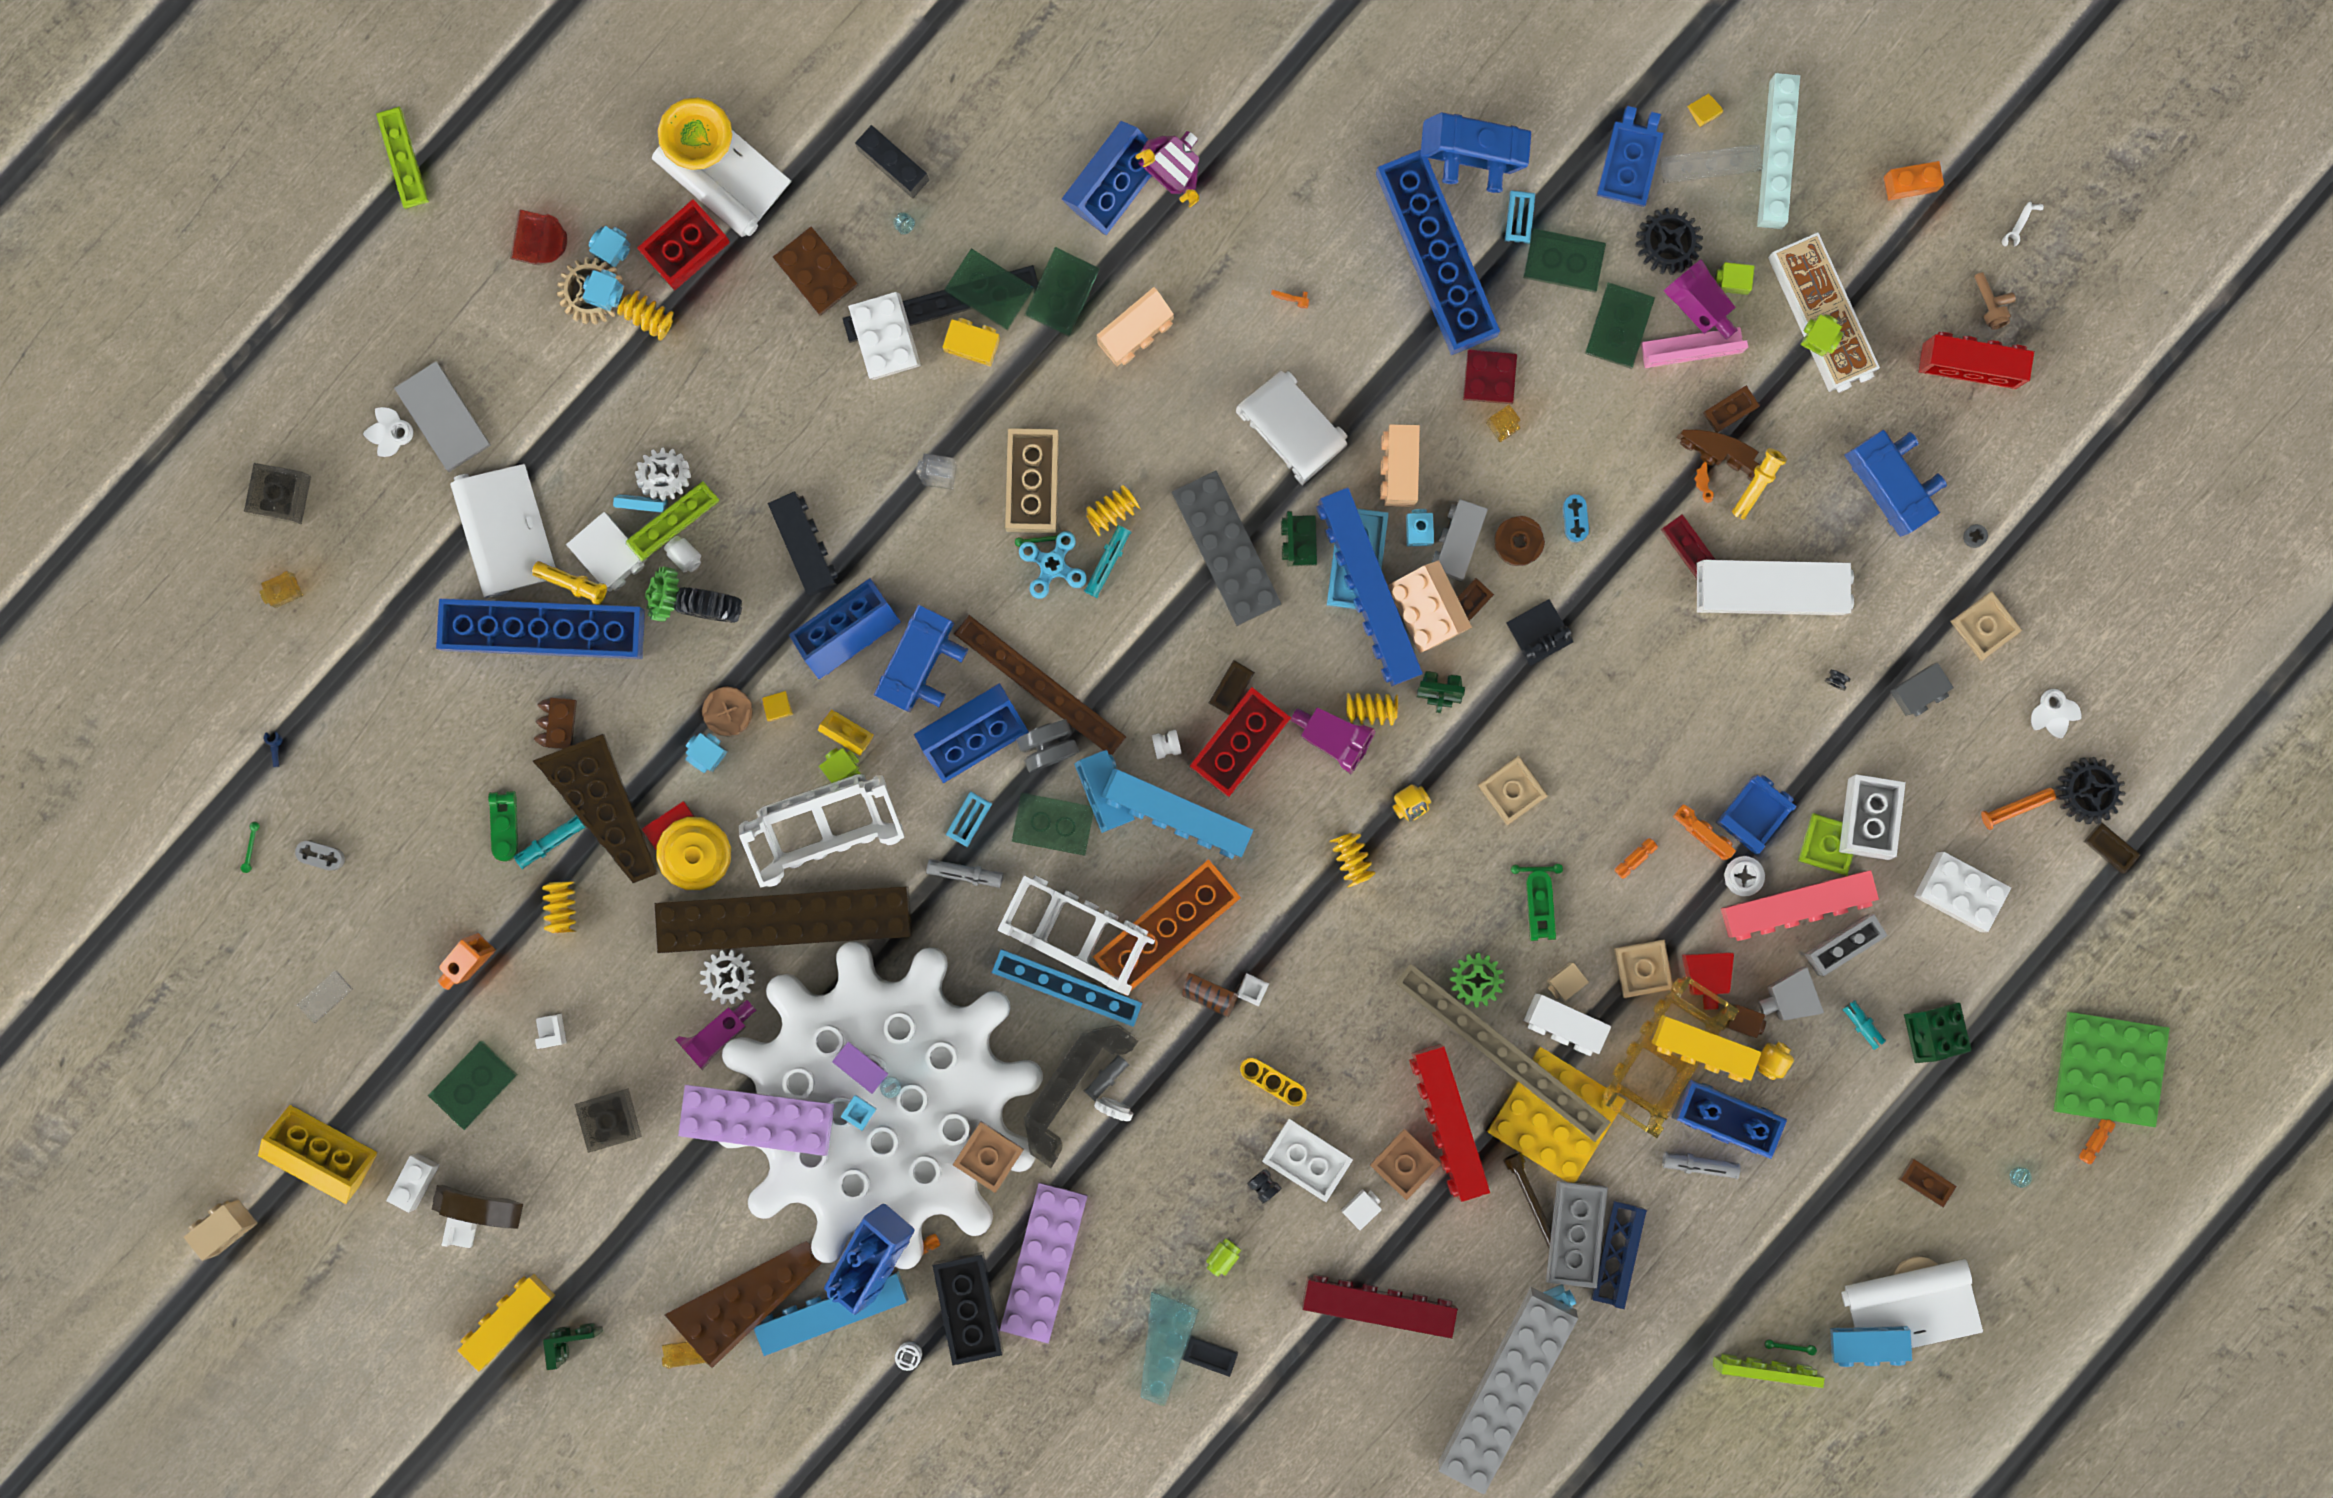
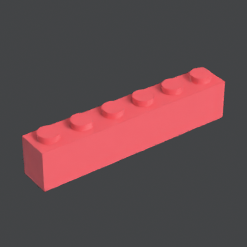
M1870 870L1723 907L1721 912L1728 937H1736V940L1740 941L1751 938V933L1760 931L1761 935L1775 932V927L1783 924L1785 928H1791L1800 925L1799 920L1808 918L1809 922L1824 919L1823 914L1833 912L1834 916L1848 913L1849 907L1857 906L1858 910L1872 907V901L1879 900Z

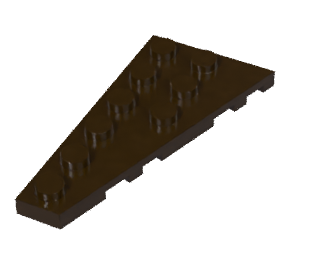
M605 734L533 760V763L547 777V780L561 794L565 802L593 833L598 842L607 850L632 883L658 874Z

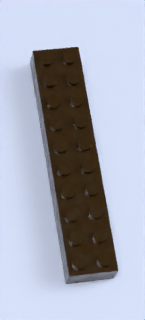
M908 886L654 903L657 953L912 937Z

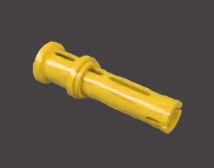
M1773 448L1767 449L1765 452L1766 457L1761 465L1756 466L1754 470V478L1736 506L1732 509V513L1736 517L1742 514L1740 519H1746L1766 485L1775 480L1776 472L1787 461V458L1781 452Z
M537 561L533 566V576L572 591L574 596L578 598L585 597L590 599L595 605L601 604L606 596L607 585L588 580L587 576L581 575L577 577L541 561Z

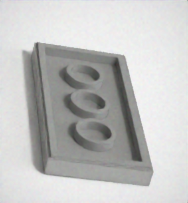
M434 362L394 388L448 472L491 446L438 362Z
M1557 1181L1546 1275L1547 1283L1597 1288L1608 1187Z

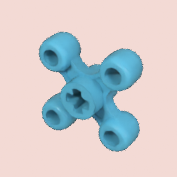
M1063 531L1059 533L1056 538V547L1049 553L1041 552L1033 542H1025L1020 546L1019 555L1021 559L1026 562H1035L1041 568L1040 576L1032 581L1029 587L1030 593L1034 598H1045L1049 593L1050 582L1056 577L1064 578L1072 588H1081L1085 585L1087 580L1085 572L1079 568H1070L1065 563V555L1076 544V538L1071 532ZM1063 538H1069L1071 540L1070 543L1063 545L1061 543ZM1027 548L1033 549V553L1030 556L1025 555L1024 551ZM1054 559L1055 563H1060V565L1056 566L1057 570L1052 571L1050 567L1046 568V565L1049 564L1048 561ZM1078 574L1081 576V580L1074 582L1072 577ZM1042 585L1044 590L1041 593L1035 592L1036 586Z

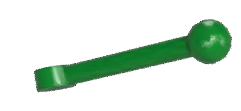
M1058 534L1056 536L1030 539L1018 537L1015 539V545L1020 547L1025 542L1056 541Z
M256 821L249 825L251 833L245 863L240 867L243 873H249L252 870L250 860L256 831L260 828L259 823Z
M1516 864L1511 866L1513 874L1538 870L1544 872L1553 871L1555 874H1560L1563 871V866L1560 864L1548 867H1519Z
M1771 1339L1766 1340L1764 1343L1767 1349L1774 1347L1802 1351L1811 1356L1817 1352L1816 1347L1813 1345L1803 1347L1775 1343Z

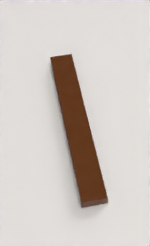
M968 615L954 633L956 637L1063 720L1066 719L1068 724L1103 751L1107 750L1109 755H1113L1126 739L1124 734L972 616Z

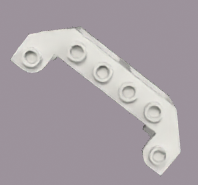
M857 774L764 806L756 812L758 815L756 820L744 821L739 825V836L760 888L779 884L784 876L785 868H796L811 859L819 860L826 857L829 853L848 850L852 845L869 843L875 837H878L881 843H886L887 845L896 844L900 839L904 838L902 824L899 823L882 775H876L874 779L866 780L864 775ZM861 793L866 801L873 822L841 835H833L822 806ZM872 795H875V798L884 795L894 823H886L881 820ZM812 810L823 839L820 842L789 853L782 852L771 824ZM764 832L774 860L760 872L748 842L755 840L756 835Z
M1036 875L1033 880L1024 876L998 931L1128 996L1132 986L1127 984V980L1146 943L1154 944L1155 942L1154 939L1147 936L1149 931L1127 920L1122 924L1117 921L1119 916L1107 910L1102 914L1097 911L1099 906L1087 900L1082 904L1078 902L1079 896L1069 891H1065L1063 895L1047 887L1048 881ZM1029 885L1042 889L1052 896V900L1034 934H1029L1011 925V921ZM1067 902L1096 916V921L1078 956H1073L1049 944L1047 941L1063 905ZM1108 923L1138 937L1119 978L1089 963V958Z

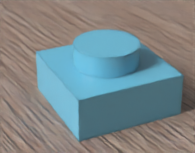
M854 1095L841 1118L863 1131L877 1108L859 1096Z

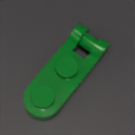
M507 791L506 794L489 792L492 855L499 861H511L514 859L513 856L518 854L516 792ZM499 804H507V811L500 812Z
M1539 870L1534 871L1526 879L1530 941H1538V938L1556 940L1552 880L1548 873ZM1546 920V928H1538L1537 921Z

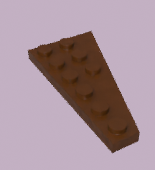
M805 1241L666 1313L665 1316L703 1360L713 1368L823 1262L815 1258L811 1245Z

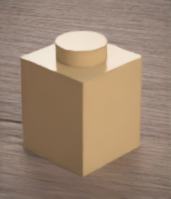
M1570 962L1547 980L1550 984L1547 989L1556 1000L1561 998V1000L1566 1001L1589 982L1577 966Z

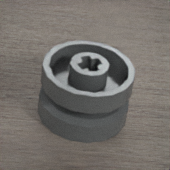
M1066 719L1052 724H1045L1016 739L1021 752L1026 753L1037 750V752L1027 756L1024 760L1029 773L1079 753L1075 740L1058 741L1068 736L1071 732Z

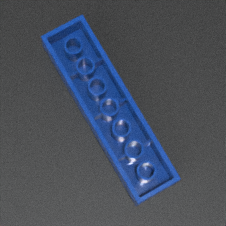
M1418 150L1377 167L1376 177L1451 356L1498 337L1500 329L1428 158L1421 157V150Z
M439 599L436 649L449 652L643 659L645 609L632 606Z

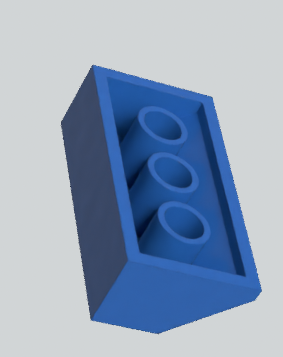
M1120 121L1062 197V200L1077 215L1101 233L1107 235L1152 176L1139 164L1142 157L1140 159L1135 157L1142 151L1149 139L1137 127Z
M869 578L790 633L789 637L806 664L817 678L821 679L831 673L836 667L851 659L866 646L871 645L886 632L891 631L901 621L874 582Z
M999 683L916 732L914 736L941 781L945 783L1016 741L1017 738L1029 733Z

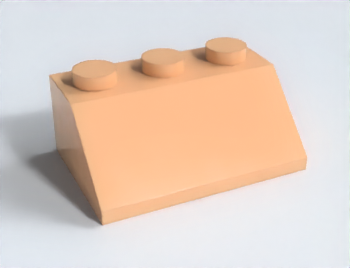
M1153 287L1097 334L1098 345L1116 366L1121 363L1126 365L1135 357L1133 353L1140 347L1142 349L1148 347L1154 341L1152 337L1159 331L1164 333L1173 325L1171 321L1174 319V314L1158 290Z

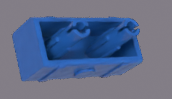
M1441 112L1423 122L1421 157L1444 161L1442 182L1445 184L1458 183L1459 164L1489 170L1486 191L1501 193L1503 192V173L1512 174L1529 165L1531 130L1521 129L1513 125L1506 126L1467 118L1459 114Z
M1882 430L1844 454V456L1851 464L1854 473H1857L1888 519V523L1893 526L1899 537L1910 534L1941 513L1930 497L1942 488H1945L1947 484L1939 473L1923 484L1919 482L1902 456L1919 445L1913 433L1909 432L1893 443L1886 431Z
M918 605L912 618L908 621V626L884 675L879 680L880 683L874 696L907 712H911L916 700L919 698L940 708L946 694L926 685V680L941 653L958 660L960 663L963 662L968 648H964L948 639L955 623Z
M1688 1078L1685 1081L1671 1117L1693 1129L1712 1135V1138L1727 1144L1731 1142L1743 1147L1747 1151L1754 1154L1758 1153L1770 1159L1774 1155L1787 1122L1786 1118L1774 1114L1767 1108H1759L1715 1090L1713 1086L1706 1083H1698Z
M881 1204L866 1214L855 1229L853 1237L824 1286L828 1298L834 1297L832 1302H839L854 1315L873 1303L878 1294L883 1290L884 1284L894 1270V1266L902 1252L909 1245L915 1229L886 1204Z

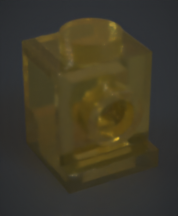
M1510 404L1495 413L1486 422L1500 443L1521 429L1518 425L1521 420Z
M285 571L279 576L262 582L263 589L259 591L265 604L269 603L274 608L303 597L295 574L289 571ZM280 586L281 588L278 594H275L274 587Z

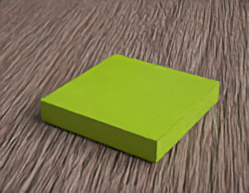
M1812 813L1798 861L1847 876L1853 854L1839 852L1843 822Z

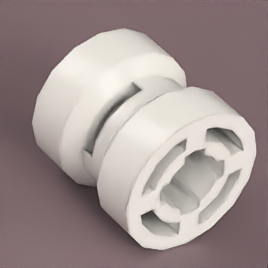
M1176 730L1168 731L1165 735L1159 733L1152 735L1157 759L1165 758L1167 754H1182Z
M910 1341L903 1343L895 1354L896 1364L899 1368L906 1371L916 1368L922 1358V1350L919 1345Z

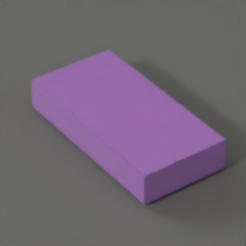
M849 1041L832 1061L871 1094L875 1092L889 1074Z

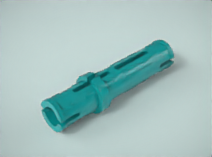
M1117 525L1109 544H1105L1103 548L1105 551L1086 589H1084L1085 593L1098 599V595L1109 577L1118 557H1121L1123 554L1121 551L1129 535L1132 533L1131 531Z
M575 815L543 838L533 840L530 846L513 857L519 867L524 869L540 857H546V853L577 832L585 829L586 826Z

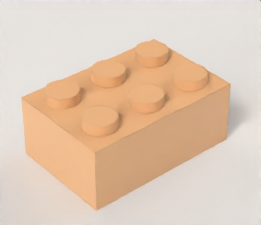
M1389 424L1387 431H1383L1381 450H1385V456L1381 460L1380 475H1385V481H1382V485H1380V500H1384V506L1414 507L1418 501L1420 425Z
M1439 560L1424 565L1388 585L1394 603L1419 654L1472 628Z

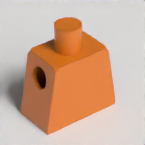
M479 933L462 939L439 966L443 975L438 979V983L443 988L450 990L454 984L467 981L496 949Z

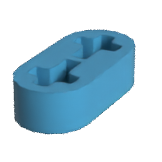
M1570 495L1563 503L1564 528L1568 540L1578 543L1583 541L1589 534L1587 504L1582 496ZM1572 500H1576V504H1581V507L1577 509V517H1574L1573 509L1568 508ZM1576 520L1578 521V527L1583 529V532L1579 534V538L1570 531L1575 527L1574 521Z

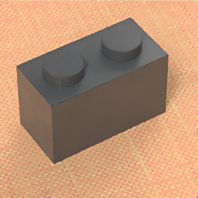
M1934 663L1899 684L1890 692L1905 716L1914 714L1917 717L1928 710L1926 705L1932 701H1935L1937 704L1949 697L1947 692L1954 687L1940 665Z

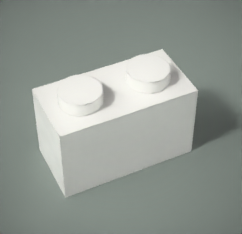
M418 1153L410 1155L386 1201L408 1213L416 1210L439 1164Z

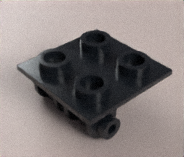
M1550 599L1506 622L1530 666L1574 642L1570 636L1572 635L1568 626L1565 627Z

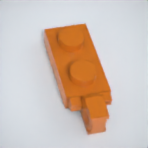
M1681 805L1673 815V818L1686 827L1685 830L1722 860L1731 858L1736 852L1729 839L1715 834L1712 831L1713 827L1704 820L1699 821L1695 817L1694 810L1688 806Z

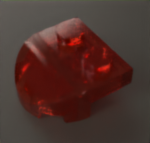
M520 209L517 215L510 259L537 266L550 264L564 253L567 246V233L558 222L559 220L554 216Z

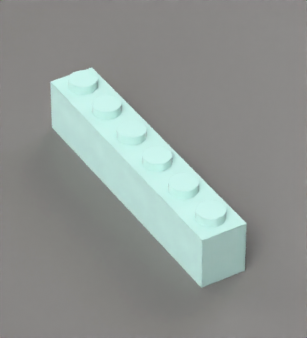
M1775 73L1769 82L1757 227L1782 229L1788 223L1800 75Z

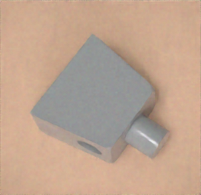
M1807 967L1798 968L1767 986L1770 997L1758 1001L1762 1014L1767 1015L1776 1011L1779 1020H1790L1824 1013Z

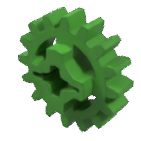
M659 567V571L655 572V577L651 578L648 590H646L645 599L648 600L646 609L649 610L648 616L652 620L666 621V618L670 617V611L674 610L676 593L679 591L677 587L679 578H677L678 572L673 568Z
M1476 953L1475 959H1472L1470 954H1467V961L1464 962L1458 959L1457 962L1460 967H1452L1451 969L1456 973L1455 977H1449V980L1456 984L1451 987V991L1458 990L1459 993L1456 998L1459 1000L1464 997L1465 1005L1473 1001L1474 1007L1478 1008L1479 1002L1482 1001L1484 1006H1488L1487 999L1490 998L1496 1001L1495 992L1502 993L1503 991L1498 987L1499 984L1505 983V980L1499 979L1498 976L1503 973V970L1495 969L1498 962L1493 961L1490 963L1489 955L1481 959L1480 953ZM1473 964L1472 970L1467 975H1461L1467 966ZM1483 964L1491 970L1493 976H1487L1483 971ZM1476 973H1478L1479 977L1488 979V981H1483V983H1479L1478 987H1476L1475 983L1466 981V979L1474 978ZM1461 984H1466L1471 989V996L1463 990ZM1488 985H1493L1487 994L1481 996L1484 988Z

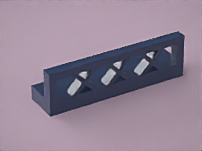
M1613 1201L1599 1263L1597 1288H1594L1591 1300L1610 1304L1625 1310L1647 1212L1643 1207ZM1618 1208L1632 1211L1630 1221L1622 1226L1616 1219ZM1615 1223H1616V1225L1618 1226V1228L1613 1231L1614 1225H1615ZM1626 1227H1628L1627 1235H1626V1233H1625L1624 1230H1623V1229H1625ZM1621 1231L1625 1238V1244L1615 1251L1611 1244V1238ZM1609 1247L1613 1252L1610 1255H1608ZM1623 1251L1622 1257L1620 1259L1618 1254ZM1615 1256L1620 1263L1619 1270L1609 1275L1605 1268L1606 1261ZM1605 1273L1607 1278L1602 1280L1603 1274ZM1617 1276L1616 1284H1615L1614 1281H1613V1278ZM1608 1281L1614 1287L1612 1299L1599 1296L1600 1287Z

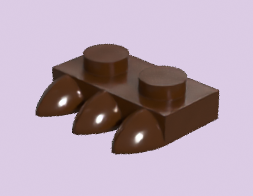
M550 697L537 704L538 707L549 714L536 720V723L541 728L547 730V732L534 737V740L546 748L564 749L572 746L577 700Z

